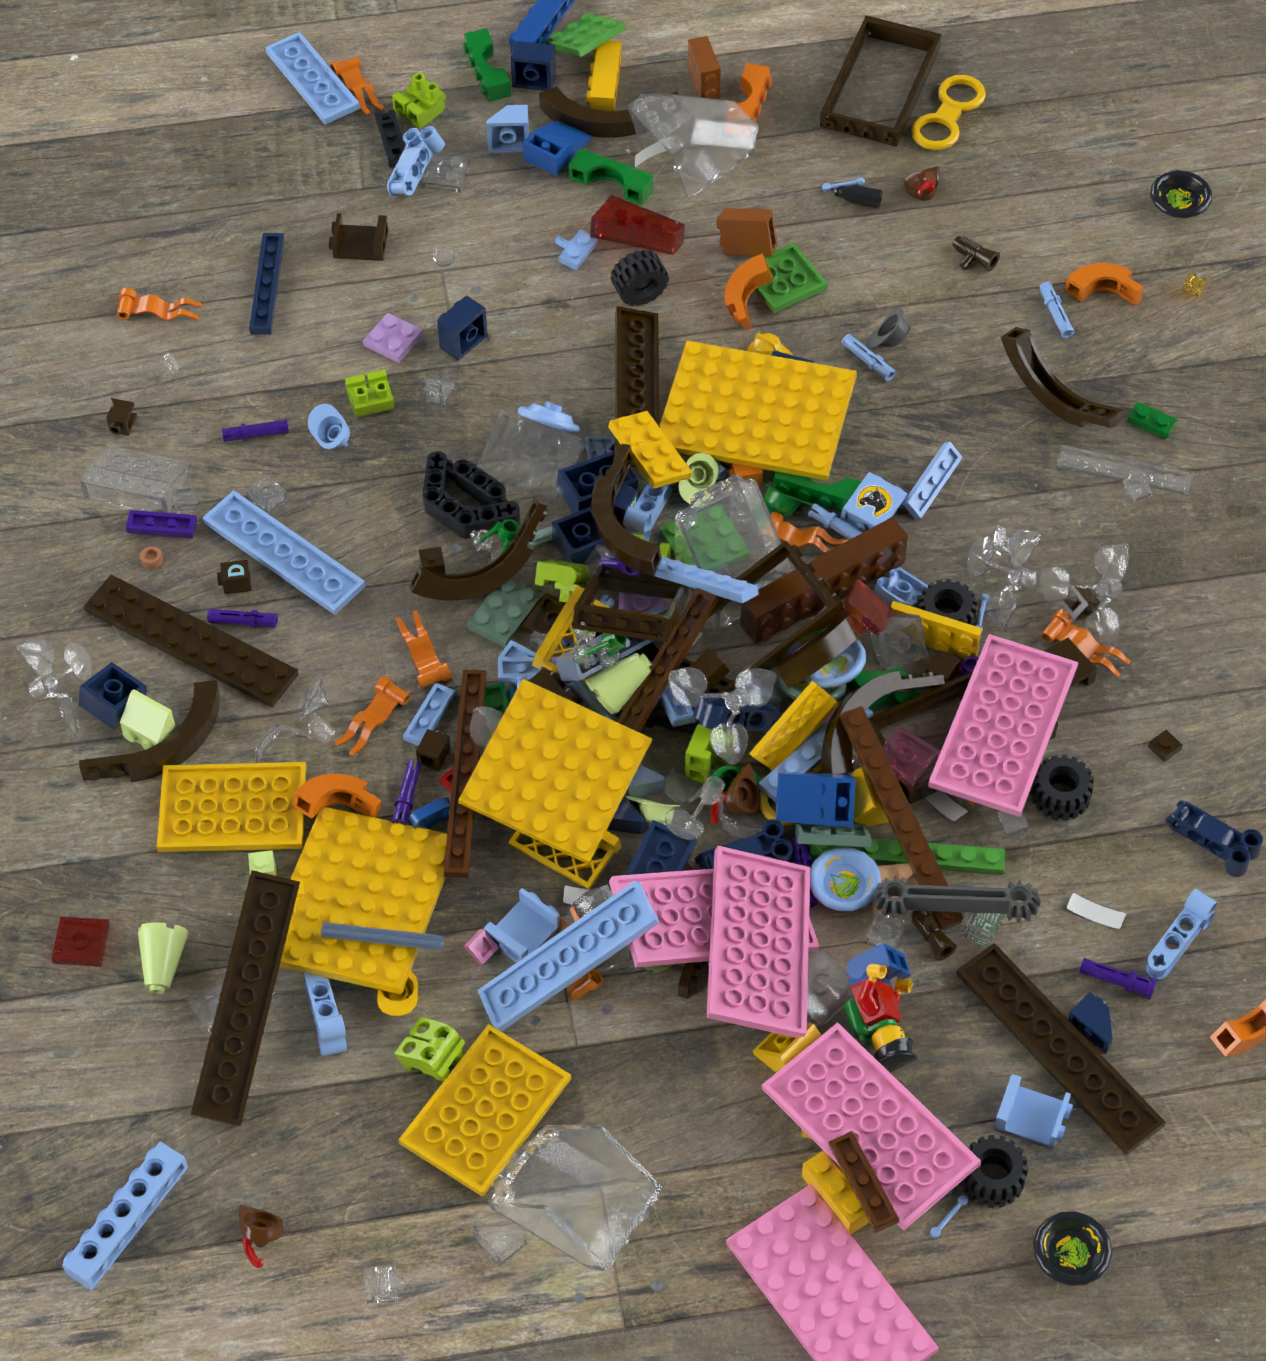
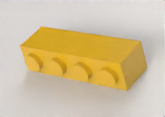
M608 40L593 49V60L595 62H591L590 73L593 76H589L588 88H591V91L587 90L586 103H590L591 109L615 111L622 59V41Z

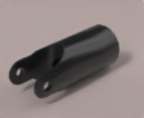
M859 185L839 186L834 189L836 197L844 198L853 204L873 208L880 207L883 190Z

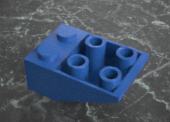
M557 120L534 130L523 142L524 161L558 177L571 162L580 148L583 149L592 139V136Z
M778 773L775 820L826 826H853L856 778L848 774Z

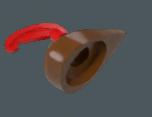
M939 166L913 172L906 176L904 179L905 191L919 200L926 201L932 199L938 189Z
M746 762L741 768L728 791L719 794L715 799L710 813L712 824L717 825L719 823L717 816L724 802H726L728 809L737 816H750L758 811L760 807V792L750 762Z
M240 1205L238 1217L239 1227L243 1234V1248L251 1264L256 1268H261L264 1264L263 1260L258 1259L251 1245L254 1242L256 1247H264L269 1242L281 1238L283 1234V1220L273 1213Z

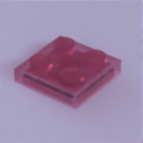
M899 727L882 747L897 779L911 788L939 756L938 749L902 727Z

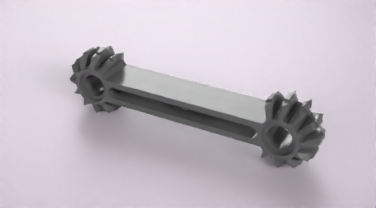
M895 875L891 881L885 877L884 884L878 883L874 893L877 910H882L884 916L891 913L893 918L897 914H901L904 917L906 910L1007 914L1008 921L1016 918L1017 922L1020 923L1021 918L1029 922L1031 915L1036 916L1041 903L1037 888L1031 889L1032 885L1030 882L1022 885L1020 880L1017 885L1009 882L1007 888L907 885L906 878L898 881Z

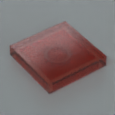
M859 579L853 583L843 604V607L877 636L883 632L893 610L890 605Z
M60 917L51 959L52 963L102 967L110 927L109 919Z

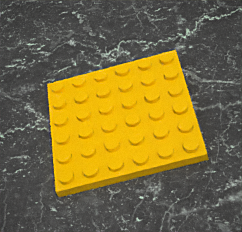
M522 679L464 788L458 803L582 862L590 864L652 742V738Z

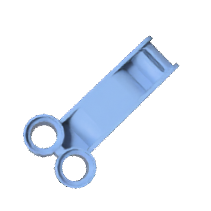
M433 126L426 127L421 132L417 128H411L403 135V140L407 145L388 180L387 190L390 196L396 197L399 194L412 195L432 155L444 148L445 142Z
M647 483L635 506L629 507L625 513L623 520L625 530L631 534L642 535L644 540L649 541L651 529L672 493L670 484L653 489Z
M1198 889L1192 891L1184 904V909L1148 957L1146 972L1150 978L1154 977L1157 980H1162L1169 974L1201 929L1205 930L1213 919L1217 901ZM1188 925L1192 929L1189 931H1185L1181 929L1180 926ZM1171 943L1178 946V948L1169 949L1166 945Z
M303 972L305 990L318 1033L317 1038L321 1056L325 1057L347 1052L345 1026L342 1015L338 1013L329 978Z

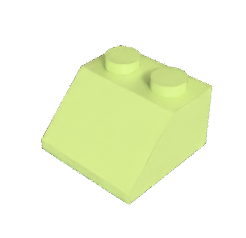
M134 689L131 691L120 720L122 734L128 741H135L146 750L164 741L176 731L171 709Z

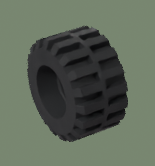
M644 249L642 251H634V253H629L626 257L621 258L619 263L615 264L610 277L621 300L625 304H629V306H641L642 304H648L652 300L654 301L667 288V283L669 282V275L658 255L651 250L647 251Z
M946 579V582L937 580L936 584L930 583L928 588L923 589L922 595L919 598L918 609L974 626L977 599L974 598L972 590L968 591L969 587L967 585L962 586L960 585L961 582L957 580L955 582H951V579ZM939 608H951V609L955 610L956 612H955V613H943V612L939 611L938 609H939Z
M1055 755L1052 756L1051 760L1048 758L1043 760V764H1040L1031 788L1032 802L1036 804V809L1038 811L1043 810V815L1046 817L1049 815L1053 816L1052 819L1054 820L1062 818L1063 821H1068V817L1075 819L1078 817V813L1082 815L1090 804L1094 787V777L1091 776L1092 771L1090 768H1085L1086 764L1083 761L1077 762V758L1073 756L1070 759L1067 758V755H1062L1061 758ZM1056 783L1066 784L1073 791L1060 792L1051 785Z
M989 1135L987 1140L984 1137H980L977 1143L973 1141L970 1144L969 1150L981 1160V1165L961 1181L963 1182L962 1188L964 1191H969L968 1197L970 1199L977 1198V1204L979 1205L988 1203L989 1208H994V1204H998L999 1208L1005 1207L1006 1201L1011 1204L1015 1201V1197L1019 1198L1022 1189H1024L1028 1173V1160L1026 1156H1022V1148L1020 1146L1016 1148V1142L1013 1140L1005 1141L1006 1137L1004 1136L995 1139V1135ZM989 1163L998 1164L1007 1171L1008 1176L998 1180L991 1179L981 1172L980 1167Z

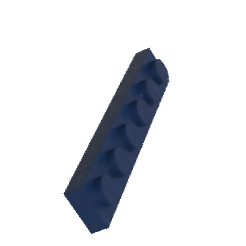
M263 233L249 326L250 334H272L284 246V233Z

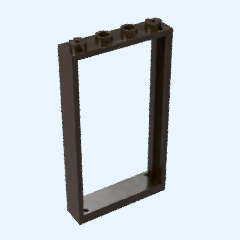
M866 15L821 110L820 127L897 147L940 51L942 34ZM867 37L927 51L894 128L833 113Z
M785 540L735 579L754 584L788 558L828 608L714 694L720 699L732 700L745 690L746 679H760L777 666L780 660L791 655L844 614L840 607L843 604L835 592L831 595L827 591L829 585L822 577L817 578L813 574L816 572L815 568L808 560L804 563L800 558L803 554L795 544L791 547ZM717 596L719 601L708 618L732 600ZM655 640L653 644L660 650L664 642ZM680 664L676 674L697 699L698 693L702 692V690Z
M599 566L574 606L572 629L668 642L687 602L689 587L644 573L630 576L623 573L622 569ZM601 589L673 599L665 616L592 605Z
M973 671L868 718L909 804L934 794L939 790L928 787L930 779L916 785L879 730L965 692ZM1058 722L1055 724L1050 740L1056 736Z

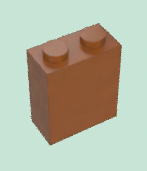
M708 36L688 39V71L700 102L720 99L721 69Z
M724 208L721 215L717 217V229H720L721 234L719 242L720 246L723 247L724 255L757 256L763 253L764 257L773 256L778 244L773 211L771 209Z

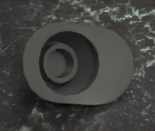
M901 308L894 309L870 335L866 342L868 349L875 348L880 344L896 346L904 340L911 326L903 318V310Z

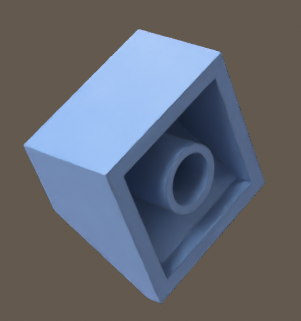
M507 105L487 120L489 153L523 152V142L529 137L528 105Z

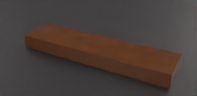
M851 1131L828 1141L833 1155L874 1232L877 1233L899 1223L898 1215L853 1132Z

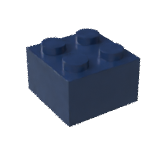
M515 41L510 57L512 87L540 91L552 89L556 77L555 45Z
M466 295L460 301H457L446 313L441 314L437 319L440 349L459 361L488 336L486 308Z
M592 506L551 522L552 538L566 562L587 565L612 555L599 536Z
M111 662L80 686L78 705L114 730L120 725V720L131 691L134 689L146 696L147 686Z

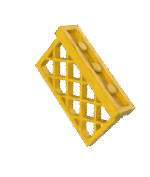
M578 585L575 587L536 652L532 666L538 669L543 666L550 671L553 670L560 676L557 665L549 662L551 657L563 655L579 646L577 636L587 634L589 641L593 639L591 633H577V631L574 632L572 629L574 606L585 590ZM596 599L592 604L593 606L611 608ZM572 638L575 647L564 649L561 642L562 639Z
M811 681L749 754L773 771L813 735L839 705V702L814 681Z
M516 831L508 842L510 846L588 890L594 885L614 854L617 855L622 847L619 837L606 831L597 848L607 852L603 859L595 861L592 859L590 864L576 865L575 858L572 857L573 866L562 868L559 866L557 859L570 855L563 852L556 854L555 848L552 847L553 855L543 857L539 855L537 847L545 846L546 844L536 842V839H533V843L522 845L517 842L521 835H524L519 831ZM591 867L593 874L588 881L579 877L577 870Z

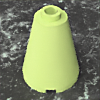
M635 653L589 675L585 682L590 690L595 692L597 699L610 714L615 715L651 672L649 667L652 664L644 654L640 656Z
M145 923L141 925V928L138 927L144 984L149 989V992L163 994L165 990L170 989L188 935V931L184 927L174 924V929L166 927L167 923Z

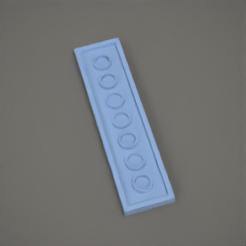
M234 490L203 517L205 525L334 615L366 587L363 579Z
M635 880L478 989L477 991L493 1027L501 1032L659 924L660 922L641 883Z

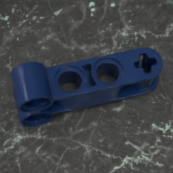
M706 692L698 693L693 717L700 720V725L709 729L717 730L724 726L760 732H768L783 715L781 710L775 706L720 699L716 695ZM735 710L734 715L731 716V717H728V714H729L731 711ZM757 713V716L753 720H750V717L753 714Z
M1179 801L1173 814L1165 819L1167 825L1172 830L1225 860V869L1231 876H1243L1248 869L1250 860L1256 859L1260 853L1263 836L1259 831L1248 829L1241 833L1187 801Z
M778 820L766 821L760 834L722 845V847L792 863V845L784 839V827ZM717 847L703 851L695 857L694 860L701 870L714 869V854ZM779 853H784V854H786V855H784V856H779V855H777V854H779Z

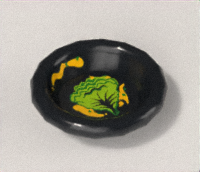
M1175 170L1166 172L1155 179L1151 185L1150 197L1155 207L1162 213L1175 218H1191L1200 215L1208 209L1212 202V190L1209 184L1199 175L1189 171Z
M1077 1211L1059 1212L1046 1218L1037 1229L1033 1241L1035 1259L1042 1271L1054 1281L1069 1286L1087 1285L1099 1279L1109 1268L1113 1254L1111 1240L1104 1227L1091 1216Z

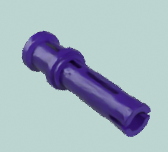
M1083 958L1079 971L1081 974L1124 987V990L1128 993L1133 991L1145 995L1149 1000H1151L1157 978L1149 979L1137 975L1136 971L1128 973L1087 958Z

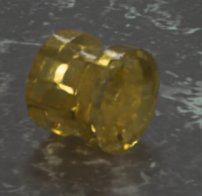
M1190 272L1183 284L1182 291L1186 293L1191 292L1193 296L1199 298L1206 287L1207 278L1197 277L1196 273Z

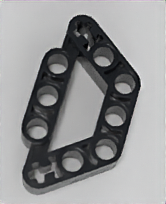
M434 451L428 455L423 486V502L425 512L464 539L484 536L495 527L497 522L502 523L506 519H512L518 525L521 524L520 507L516 502L507 500L506 488L501 482L466 459L453 463L441 451ZM448 477L454 481L458 488L484 506L467 508L447 494Z

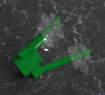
M506 519L502 523L497 522L495 527L489 532L487 530H480L479 532L473 530L470 533V537L473 540L472 547L477 552L480 550L491 551L492 535L498 531L503 549L502 551L495 552L493 558L487 559V563L490 564L508 548L517 534L520 525L512 519Z
M573 629V633L579 638V643L581 644V646L578 643L573 645L575 649L573 657L577 664H583L586 669L590 668V662L594 661L593 653L598 656V660L604 668H608L612 664H619L618 650L626 647L627 636L604 633L602 643L590 648L587 645V640L593 639L596 632Z

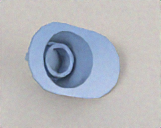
M321 404L315 407L308 418V428L314 438L325 449L347 447L350 429L337 409L329 404Z

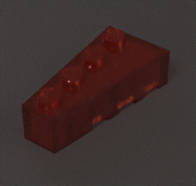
M611 195L591 217L590 237L670 255H674L684 242V223L614 195Z

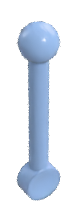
M860 177L855 181L831 185L829 183H824L822 185V190L824 192L830 191V189L839 186H850L856 184L862 186L864 185L865 180L864 178Z
M983 594L980 597L982 603L976 627L982 628L986 602L989 601L987 594Z
M959 1196L958 1203L937 1227L931 1229L930 1235L932 1238H939L943 1227L961 1206L968 1203L966 1196Z

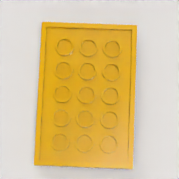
M306 762L163 765L157 851L303 849L304 814L292 806L295 791L306 782Z
M488 1024L398 1139L399 1144L483 1197L570 1082L571 1074Z

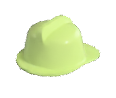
M698 453L691 456L686 462L692 471L691 478L679 481L678 485L679 493L683 500L692 505L703 504L709 499L719 472L718 464L712 456Z
M626 796V798L638 802L639 813L645 819L647 827L650 826L652 820L670 826L675 807H680V805H665L639 797Z

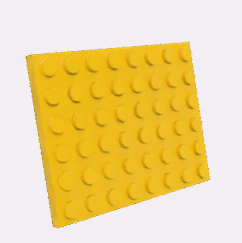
M686 341L660 423V429L680 454L693 456L694 454L705 453L717 461L828 481L857 371Z
M328 807L320 810L291 876V880L300 881L280 967L402 995L419 948L321 936V926L324 922L425 934L446 878L444 877L447 833L420 827L414 829L411 825H403L397 822L391 823L388 820Z

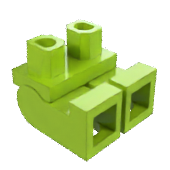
M418 72L411 78L412 82L406 86L405 92H396L392 95V103L396 113L407 119L418 129H421L443 112L445 108V101L443 100L446 99V94L439 90V85L435 82H428L425 80V75Z
M385 369L366 373L368 388L364 374L345 378L346 392L356 418L394 409V400Z
M558 560L537 562L535 585L555 584L554 588L560 589L559 601L567 602L577 585L584 589L589 583L587 581L590 577V571L583 564Z
M698 724L686 751L685 779L708 785L707 778L711 776V766L715 767L717 761L730 764L734 751L732 748L734 735L723 732V726L716 730Z
M420 1016L408 1033L410 1037L406 1036L394 1053L406 1070L413 1071L417 1068L422 1073L431 1075L436 1080L444 1082L451 1073L448 1068L452 1062L458 1063L465 1055L462 1047L466 1042L449 1025ZM424 1026L427 1031L420 1034L419 1030ZM410 1046L413 1049L412 1052L405 1053L407 1047Z

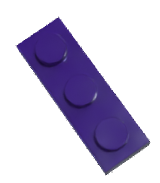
M130 510L125 528L127 533L193 538L197 518L196 515Z

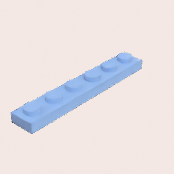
M662 556V560L654 575L739 603H744L759 595L758 586L747 583V581L736 580L730 576L720 575L711 570L700 569L695 565H687L681 563V561L671 560Z
M867 708L865 712L867 717L870 718L873 716V712ZM828 723L758 783V788L774 802L777 799L778 773H810L821 763L822 744Z

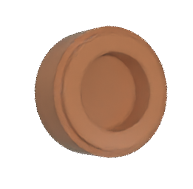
M154 546L144 548L140 553L142 566L147 569L158 568L163 563L162 551Z

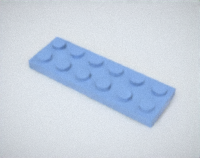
M300 32L265 47L266 54L325 125L360 109L357 99Z

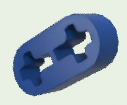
M440 798L415 810L409 817L414 829L417 827L426 829L447 819L450 810L449 798Z

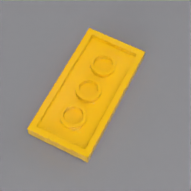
M648 411L610 420L608 428L621 445L622 443L631 445L633 462L653 489L691 478L692 471Z
M896 601L892 602L888 635L896 639L913 642L919 646H926L937 651L942 650L961 659L978 656L982 628Z

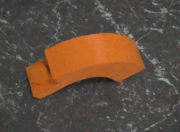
M763 253L742 263L732 273L725 288V305L731 316H734L736 323H741L744 330L753 328L747 310V301L750 294L756 288L774 281L769 264Z
M1094 263L1080 267L1067 277L1064 292L1082 302L1094 292L1110 291L1120 295L1136 306L1141 302L1144 287L1131 279L1132 271L1125 267L1111 263Z
M324 774L306 781L295 791L292 807L311 819L324 807L336 804L348 806L362 815L377 818L382 800L366 791L368 783L362 779L346 774Z
M1266 999L1247 1015L1236 1020L1225 1021L1210 1036L1211 1040L1225 1057L1245 1052L1266 1039Z

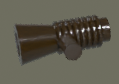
M957 236L953 242L955 250L966 256L959 264L964 270L968 268L973 260H976L985 269L992 271L1000 259L999 252L983 248L982 245L965 236Z
M928 911L912 912V923L925 941L929 943L935 958L940 961L951 956L955 952L957 945L942 932V929Z

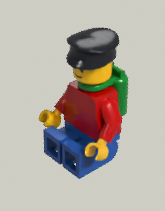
M882 943L849 961L847 973L851 977L849 983L855 999L847 1001L844 1007L854 1037L866 1043L868 1047L873 1046L876 1052L874 1058L890 1073L914 1062L918 1057L912 1052L913 1040L905 1037L903 1029L897 1026V1023L901 1021L898 1004L902 998L901 992L910 993L913 982L908 978L911 977V973L904 953ZM898 977L895 982L894 991L890 979Z

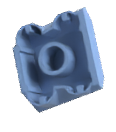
M901 567L892 569L887 578L881 577L877 580L874 590L868 595L870 605L876 606L888 615H890V607L893 601L917 608L920 595H922L924 588H928V585Z

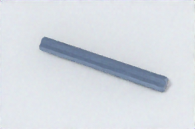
M324 922L321 926V936L433 950H442L444 945V937L441 935Z

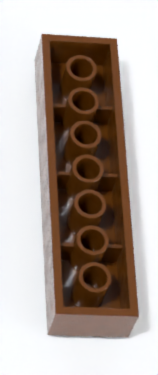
M891 517L810 561L816 570L813 574L817 578L822 577L829 585L827 591L831 595L835 592L840 599H843L848 595L849 590L856 585L861 589L875 578L879 579L886 572L901 567L906 558L908 535ZM795 569L758 589L759 595L741 603L740 626L753 642L757 644L770 639L773 634L781 630L788 629L793 623L808 618L813 612L819 609L822 610L825 603L798 570Z

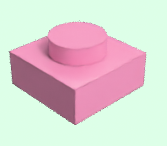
M480 929L464 945L474 960L481 965L499 948L483 929Z

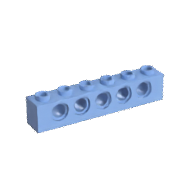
M159 1142L155 1148L153 1147L148 1151L142 1165L132 1171L126 1185L116 1191L111 1204L107 1209L104 1208L98 1214L96 1223L91 1229H87L82 1234L77 1247L69 1251L65 1256L62 1266L67 1276L90 1291L93 1290L187 1170L188 1165L183 1155L162 1142ZM154 1171H162L157 1176H151ZM139 1191H146L142 1196H135ZM129 1211L127 1216L118 1217L120 1213ZM106 1232H113L110 1237L102 1238ZM97 1253L94 1258L86 1259L88 1254Z

